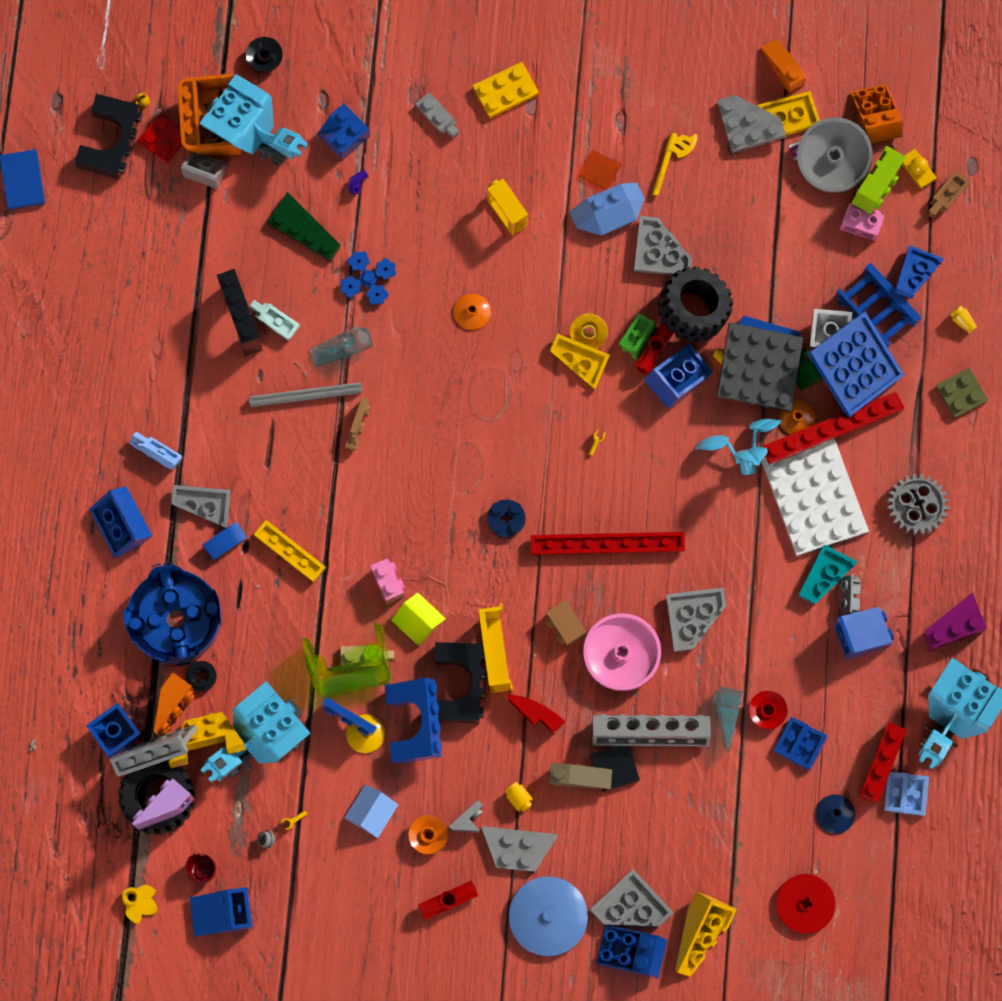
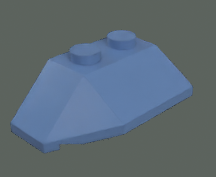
M637 182L623 183L585 199L569 211V214L578 230L603 236L635 222L645 198Z

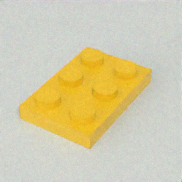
M523 62L473 85V90L489 119L539 96V91Z

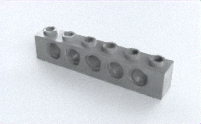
M593 715L592 746L710 747V716Z

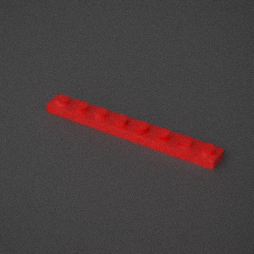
M897 392L891 393L867 403L849 417L842 413L762 446L768 451L765 458L768 464L772 465L901 412L905 407Z
M684 532L530 536L531 555L685 552Z

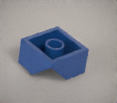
M343 103L328 117L317 135L343 161L370 137V131Z
M116 703L86 725L110 759L143 738L119 703Z

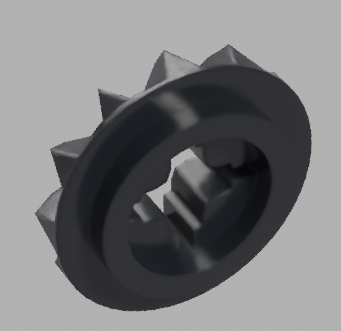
M197 661L188 667L185 677L186 682L192 686L194 691L203 692L210 690L215 684L217 674L215 668L209 662ZM205 670L204 675L208 681L202 679L198 683V677L194 672L201 674Z

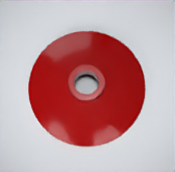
M774 691L759 692L752 698L749 704L751 720L762 729L777 728L787 717L788 708L786 701L780 694ZM769 708L771 713L765 714L764 709Z

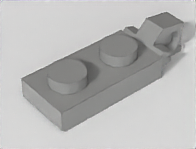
M430 92L415 103L420 112L439 132L443 134L447 132L453 139L459 135V130L454 126L456 124L454 118Z

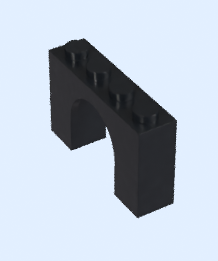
M96 94L91 109L93 117L117 124L122 129V136L118 144L108 150H98L80 145L75 165L78 169L120 179L121 174H125L127 167L125 161L131 155L132 139H136L138 132L136 129L137 123L141 122L143 112H141L140 105Z
M235 269L217 274L219 286L230 311L244 356L262 351L260 337Z
M435 642V665L461 666L469 672L473 681L470 692L464 698L459 700H437L439 705V722L479 724L480 718L484 717V707H480V699H484V687H481V680H485V668H481V661H485V654L481 643Z

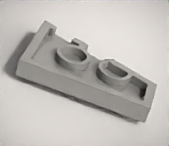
M173 485L171 504L227 528L231 490Z

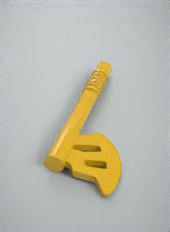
M670 133L662 164L656 178L653 196H659L671 153L674 152L677 158L688 155L696 145L697 134L691 137L685 135L677 137L676 133ZM675 144L679 145L683 151L676 147Z

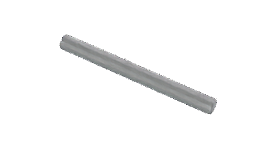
M358 382L249 397L250 407L360 394L362 393V386Z

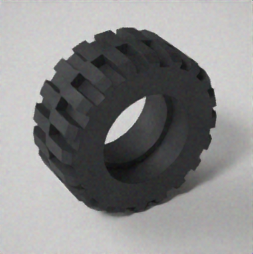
M694 266L692 269L686 267L682 271H676L667 280L657 299V305L659 306L657 312L659 316H662L660 319L662 324H666L668 326L667 330L670 333L674 332L676 334L675 337L679 339L683 337L687 342H691L692 339L695 342H702L703 339L707 341L716 336L726 324L733 310L731 308L733 299L729 298L731 291L729 288L726 289V282L724 280L721 281L718 278V274H712L709 269L704 268V270H700V267ZM694 293L702 297L709 307L710 315L696 316L689 313L681 303L680 294Z
M169 760L128 773L125 778H122L120 782L121 788L118 789V802L124 817L130 824L135 821L133 817L138 811H144L139 804L138 795L141 787L151 779L161 778L169 781L174 779L195 798L193 783L181 766L170 768ZM194 800L181 814L142 828L139 831L150 835H163L166 832H173L175 828H180L184 825L183 822L191 816L190 812L194 809L195 805Z

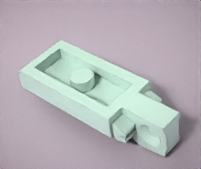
M254 300L250 305V309L257 313L255 317L260 322L288 341H290L300 327L297 322L271 304L264 303L261 305Z

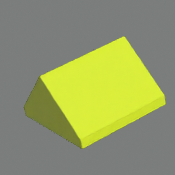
M416 593L404 602L391 619L419 647L446 620L419 593Z

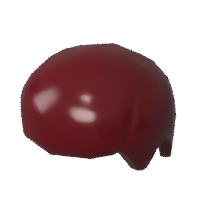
M196 852L188 857L186 873L196 883H207L215 876V861L208 854Z

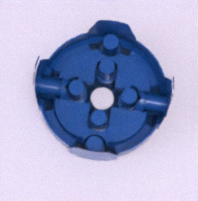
M173 564L159 566L151 570L148 578L132 594L128 607L123 611V619L131 640L144 654L166 665L185 666L199 659L212 646L222 626L223 612L216 591L199 576L184 571ZM171 611H179L183 614L184 622L181 626L174 628L168 625L167 616Z

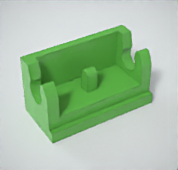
M638 314L619 343L624 353L629 352L632 358L638 360L657 329L655 322Z

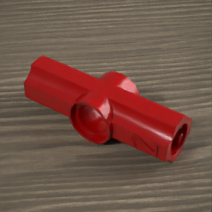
M662 322L634 366L642 374L649 375L674 333H670L667 330L668 326L666 324L663 325ZM657 344L660 349L654 350L651 345Z
M471 880L418 904V907L425 921L479 895ZM446 895H450L453 897L454 902L448 906L442 900Z

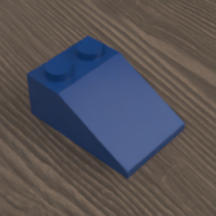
M688 344L653 369L644 381L669 409L714 372L694 348Z

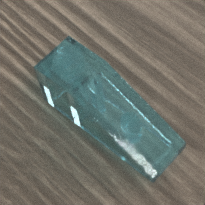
M356 326L310 350L315 365L318 367L358 354L373 347V343L368 329Z
M720 686L719 691H715L712 702L716 703L715 711L724 748L729 751L743 692Z

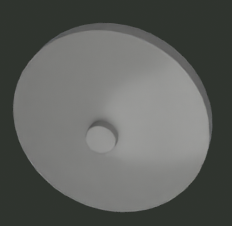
M837 117L823 119L813 124L802 136L797 151L798 165L804 178L813 187L829 193L848 191L860 184L867 176L873 158L871 142L865 131L856 123Z

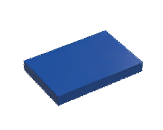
M37 149L0 155L8 210L46 204Z

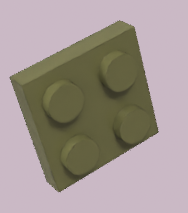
M970 368L936 385L939 394L954 419L988 401Z

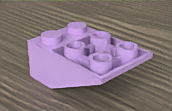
M174 779L171 781L167 780L160 787L162 791L157 796L153 795L146 803L148 806L145 810H140L133 817L135 821L132 824L140 830L177 816L187 808L194 798Z

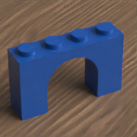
M421 678L385 685L387 705L400 706L414 703L419 708L422 716L420 730L413 738L390 743L392 763L403 764L442 757L441 726L438 720L439 705L436 697L437 685L434 679Z

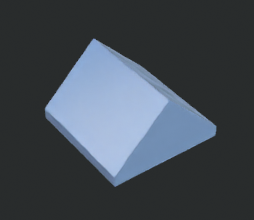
M364 785L346 814L345 819L374 837L379 838L398 804L382 792Z

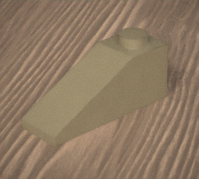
M551 763L549 783L553 786L611 789L612 769Z

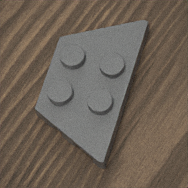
M482 826V832L496 868L536 872L558 835Z

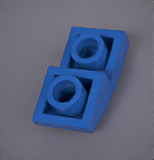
M234 522L202 546L211 559L215 560L247 538L238 523Z

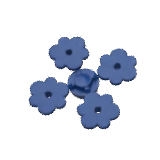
M364 251L359 253L353 252L352 256L348 258V263L354 271L359 270L362 272L360 280H354L352 276L348 277V279H342L340 282L342 286L341 292L343 294L346 293L348 298H352L355 294L360 293L362 283L364 286L370 287V291L367 292L370 304H383L389 294L383 285L378 287L375 285L377 276L382 277L384 280L394 277L396 275L395 263L391 262L388 258H384L376 264L377 269L374 273L371 270H366L367 265L370 263L367 253Z

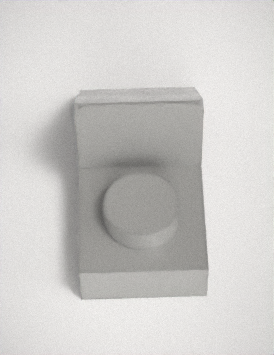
M477 800L449 826V829L452 832L479 833L480 830L472 823L471 819L476 820L483 813L481 810L483 809V804Z

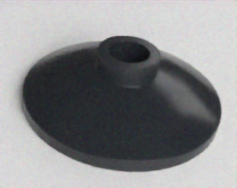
M270 37L256 38L246 49L247 63L258 72L273 71L280 65L283 58L280 44ZM263 55H267V56H268L267 59H262L261 57H262Z

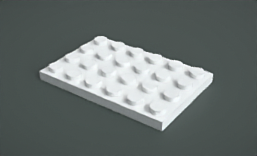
M835 439L772 465L768 464L765 457L761 460L796 557L821 549L823 545L830 546L869 532Z

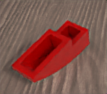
M513 694L507 696V700L534 727L541 722L554 735L565 725V721L546 706L522 696Z

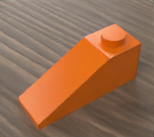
M778 39L761 46L762 52L788 94L804 86L806 76L796 60Z

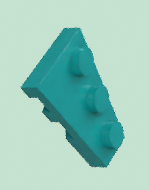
M823 545L798 597L816 605L858 561Z

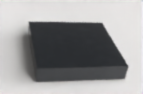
M616 746L591 754L594 767L612 769L611 789L640 781L629 746ZM601 789V790H602V792H604V791L611 790V789Z

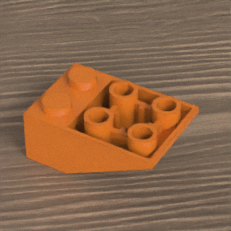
M886 84L850 92L859 126L865 131L871 144L902 137V118Z
M174 673L170 675L160 690L154 733L157 737L169 733L172 722L174 720L177 721L181 717L184 706L186 704L190 705L195 698L193 695L195 691L192 686Z

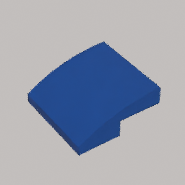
M791 717L774 752L811 771L828 736L811 728L808 724Z

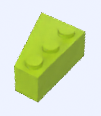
M886 146L880 159L877 160L874 168L857 191L852 204L869 214H872L875 208L878 210L884 201L882 197L886 198L891 191L890 185L894 187L899 177L896 175L906 157Z

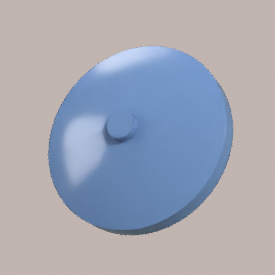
M540 877L527 882L517 891L509 909V925L517 942L527 951L545 957L561 955L575 947L584 935L588 922L587 906L581 893L571 883L557 877Z

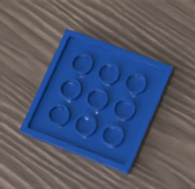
M861 312L807 353L847 417L853 415L904 376V373L866 312Z

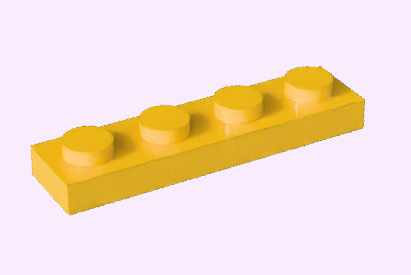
M267 520L254 533L257 539L313 583L326 569L323 564Z

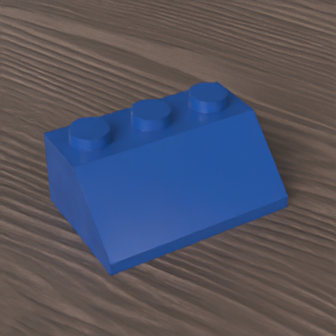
M127 486L110 490L89 508L114 558H118L143 545L152 537Z

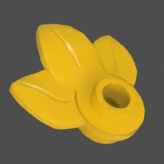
M142 885L137 889L131 887L123 891L121 899L126 906L125 913L132 922L139 924L142 914L153 915L158 912L157 905L152 899L156 892V889L153 887ZM130 894L135 895L134 901L128 900Z

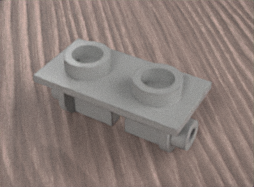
M852 574L843 577L840 583V615L860 612V598H854V595H860L861 581L859 577Z

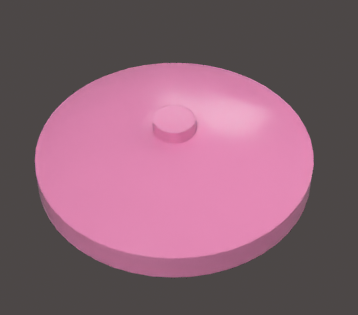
M619 613L604 617L591 628L585 639L583 657L589 674L600 685L614 691H631L646 684L656 673L661 660V645L655 630L645 620L635 615Z

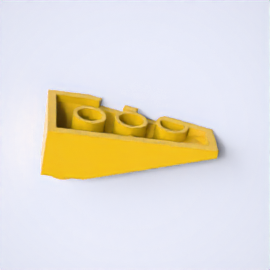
M699 892L695 893L687 911L675 969L677 973L692 976L705 959V953L709 947H714L717 943L716 938L722 931L725 933L729 928L737 911L736 908L711 896Z

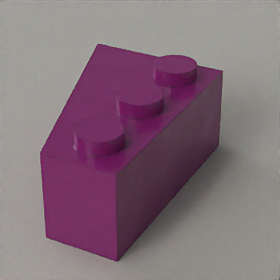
M973 593L924 631L923 637L929 652L981 634L987 629Z

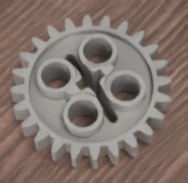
M913 474L911 479L906 475L904 477L905 482L899 479V486L894 484L892 487L894 491H890L888 494L892 497L887 499V503L892 504L887 507V510L892 511L889 518L895 517L896 519L893 524L899 522L900 526L898 529L900 530L905 527L906 534L909 530H912L913 536L916 535L917 531L923 536L925 530L930 534L932 528L937 530L939 528L938 524L942 525L944 523L942 518L948 516L943 512L948 511L950 508L945 505L949 502V499H944L947 492L940 491L943 485L936 486L938 480L930 482L931 476H928L925 480L923 474L919 478ZM918 490H926L927 496H921ZM901 496H907L910 499V503L902 502ZM915 502H917L918 504L921 503V507L919 508V506H915ZM932 506L935 509V513H928L926 507ZM909 513L916 514L918 520H911L908 516Z

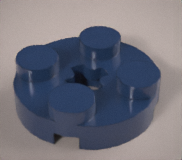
M504 499L495 502L488 511V526L498 537L512 538L520 533L525 526V512L522 506L513 500ZM505 514L512 517V520H509L507 524L504 523V520H501V517H504Z

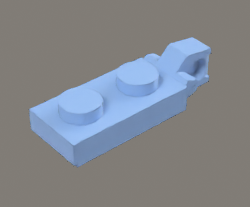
M138 432L132 435L129 442L134 448L171 470L182 460V455L152 437L148 439Z

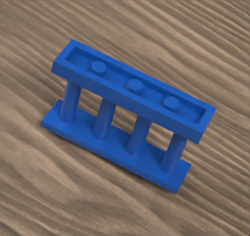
M869 263L863 271L864 277L846 293L838 289L835 297L837 303L845 307L849 312H852L854 317L864 312L880 297H886L889 305L876 315L871 322L876 326L894 310L902 315V319L883 335L876 328L889 348L891 343L888 340L907 324L915 327L920 322L921 316L900 294L894 292L895 288L872 263ZM868 283H873L877 291L857 307L850 298Z

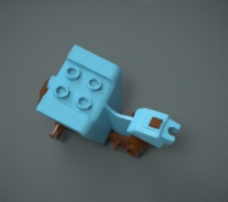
M951 658L928 694L929 718L937 722L933 729L928 725H924V728L931 733L928 737L924 736L919 743V746L922 748L918 752V755H921L918 761L922 763L925 758H929L931 760L929 768L933 769L935 766L940 765L951 746L958 747L951 740L953 734L964 739L987 733L1002 709V689L988 682L987 675L977 669L969 670L965 665Z

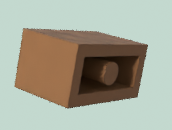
M566 600L546 612L547 618L545 621L550 629H555L557 632L555 636L561 645L564 644L567 648L586 636L585 628Z

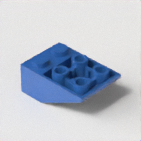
M247 887L190 897L194 937L253 929L250 896Z
M605 925L596 964L659 979L668 940L658 935Z

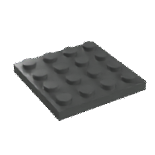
M730 322L727 329L716 397L790 412L792 410L803 337Z

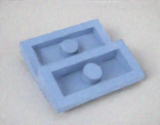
M890 772L887 779L884 810L926 816L929 776Z

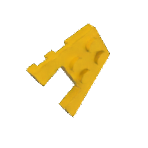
M223 712L191 718L184 721L181 729L196 724L198 729L186 743L188 750L225 741L228 754L246 750L244 742ZM187 753L169 759L170 768L188 764Z

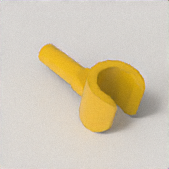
M598 429L594 432V441L588 453L592 456L597 445L604 440L606 434L604 432L602 437H598L596 435Z
M303 811L291 819L284 818L281 824L289 821L290 826L285 830H291L294 827V823L308 814L306 811Z

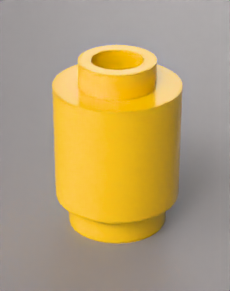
M518 782L506 789V797L518 812L521 810L525 812L532 806L533 798Z

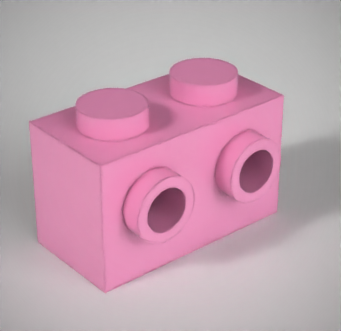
M849 203L840 230L876 241L885 215H882L877 210L869 214L854 204Z
M387 558L370 566L386 605L404 597L403 591L406 588L402 579L398 580L395 573L398 570L394 562L390 563Z

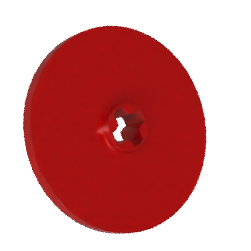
M800 874L791 877L781 886L776 898V909L781 921L789 929L798 933L810 934L823 929L831 921L835 912V897L830 886L821 878L811 874ZM805 898L808 899V903L811 904V907L808 906L806 909H804L803 905L800 904V902L804 901Z

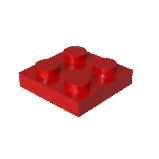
M160 112L138 138V143L168 164L183 146L180 126Z

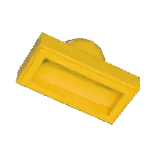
M916 149L904 155L906 158L902 165L920 190L937 179L929 168L927 160L921 157Z

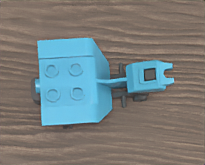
M237 74L229 82L228 87L220 98L217 97L213 100L207 109V114L200 122V125L218 136L213 143L228 141L234 147L253 155L256 151L262 153V160L267 156L276 166L284 164L287 158L293 159L294 156L299 158L301 151L297 148L302 147L306 149L308 145L300 134L286 128H280L275 135L270 133L274 127L272 97Z
M264 682L232 710L233 728L244 742L246 750L228 754L226 746H224L206 760L201 771L203 773H206L208 770L213 772L212 776L208 778L212 783L215 780L221 781L227 775L234 778L241 772L240 768L243 765L248 770H251L252 767L248 764V761L253 757L258 763H277L290 750L296 751V748L300 747L298 744L311 734L299 720L302 716L301 709L292 699L284 702L268 682ZM244 754V758L240 760L239 757Z

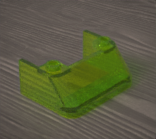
M374 623L377 643H372L365 647L363 651L364 661L327 668L323 657L314 654L313 642L307 638H302L307 670L318 695L326 698L381 687L390 683L392 673L383 626L379 623Z

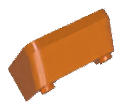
M233 73L184 78L178 83L181 142L187 151L210 157L242 154L241 149L234 147L229 142L213 143L216 138H207V128L200 125L201 120L206 115L205 105L211 104L213 100L217 97L219 98V89H226L229 82L234 77Z

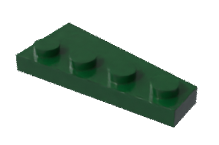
M288 192L267 221V224L330 262L341 248V245Z

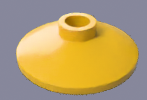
M586 313L579 315L571 324L570 336L572 340L598 349L607 339V326L595 314ZM591 327L593 332H588L587 328Z
M359 715V717L376 726L377 729L373 736L370 734L363 736L357 731V727L353 725L348 726L346 730L347 741L357 752H374L384 742V726L378 718L372 715Z

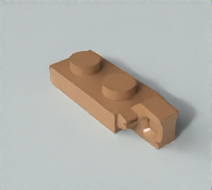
M955 171L930 202L932 208L927 215L933 219L939 211L941 213L947 211L970 184V181Z
M361 398L345 444L347 449L356 451L360 443L357 433H362L365 425L362 422L363 416H368L371 405H368V398Z

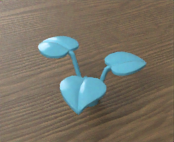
M759 419L749 425V429L754 430L752 448L741 450L736 453L731 443L728 442L729 437L715 435L699 442L695 450H717L728 446L736 459V463L740 464L741 474H754L756 472L755 465L759 466L761 460L768 452L764 447H756V435L759 431L767 432L774 429L781 423V420Z

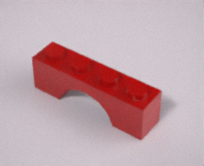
M890 722L885 725L876 754L859 792V798L874 804L879 802L907 729Z

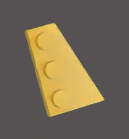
M558 333L550 350L553 355L596 390L610 357L609 354Z

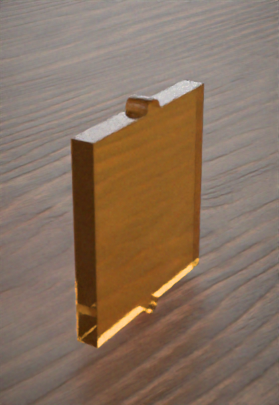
M592 150L587 161H584V166L578 176L607 190L613 180H616V174L622 164Z

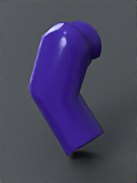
M364 169L349 179L348 190L353 195L360 193L361 182L369 177Z

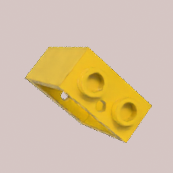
M504 179L500 181L495 180L490 183L489 188H487V201L513 236L528 226V213Z

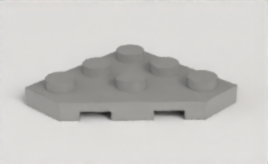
M736 95L717 100L732 154L786 138L781 118Z
M640 216L634 272L673 276L678 270L682 271L686 267L691 268L692 257L682 248L674 235L666 229L663 222L656 217Z
M724 587L666 594L673 651H690L700 642L726 608Z
M634 869L590 909L603 925L659 927L674 913Z

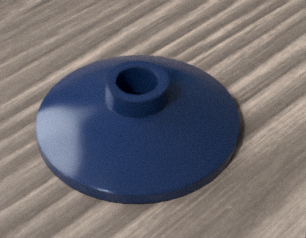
M829 795L818 804L816 819L823 830L832 834H839L847 831L852 826L855 820V810L852 803L846 797ZM834 810H838L840 812V815L838 817H835L833 815Z

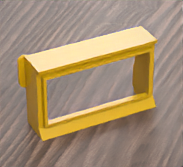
M500 603L499 607L478 609L491 693L510 691L513 694L511 680L508 677L500 613L503 610L502 603Z

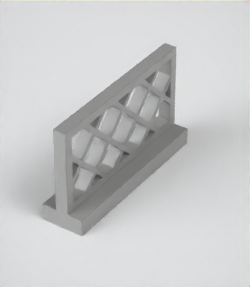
M196 724L131 746L124 753L112 756L110 762L117 776L119 777L186 754L189 751L186 743L198 730Z

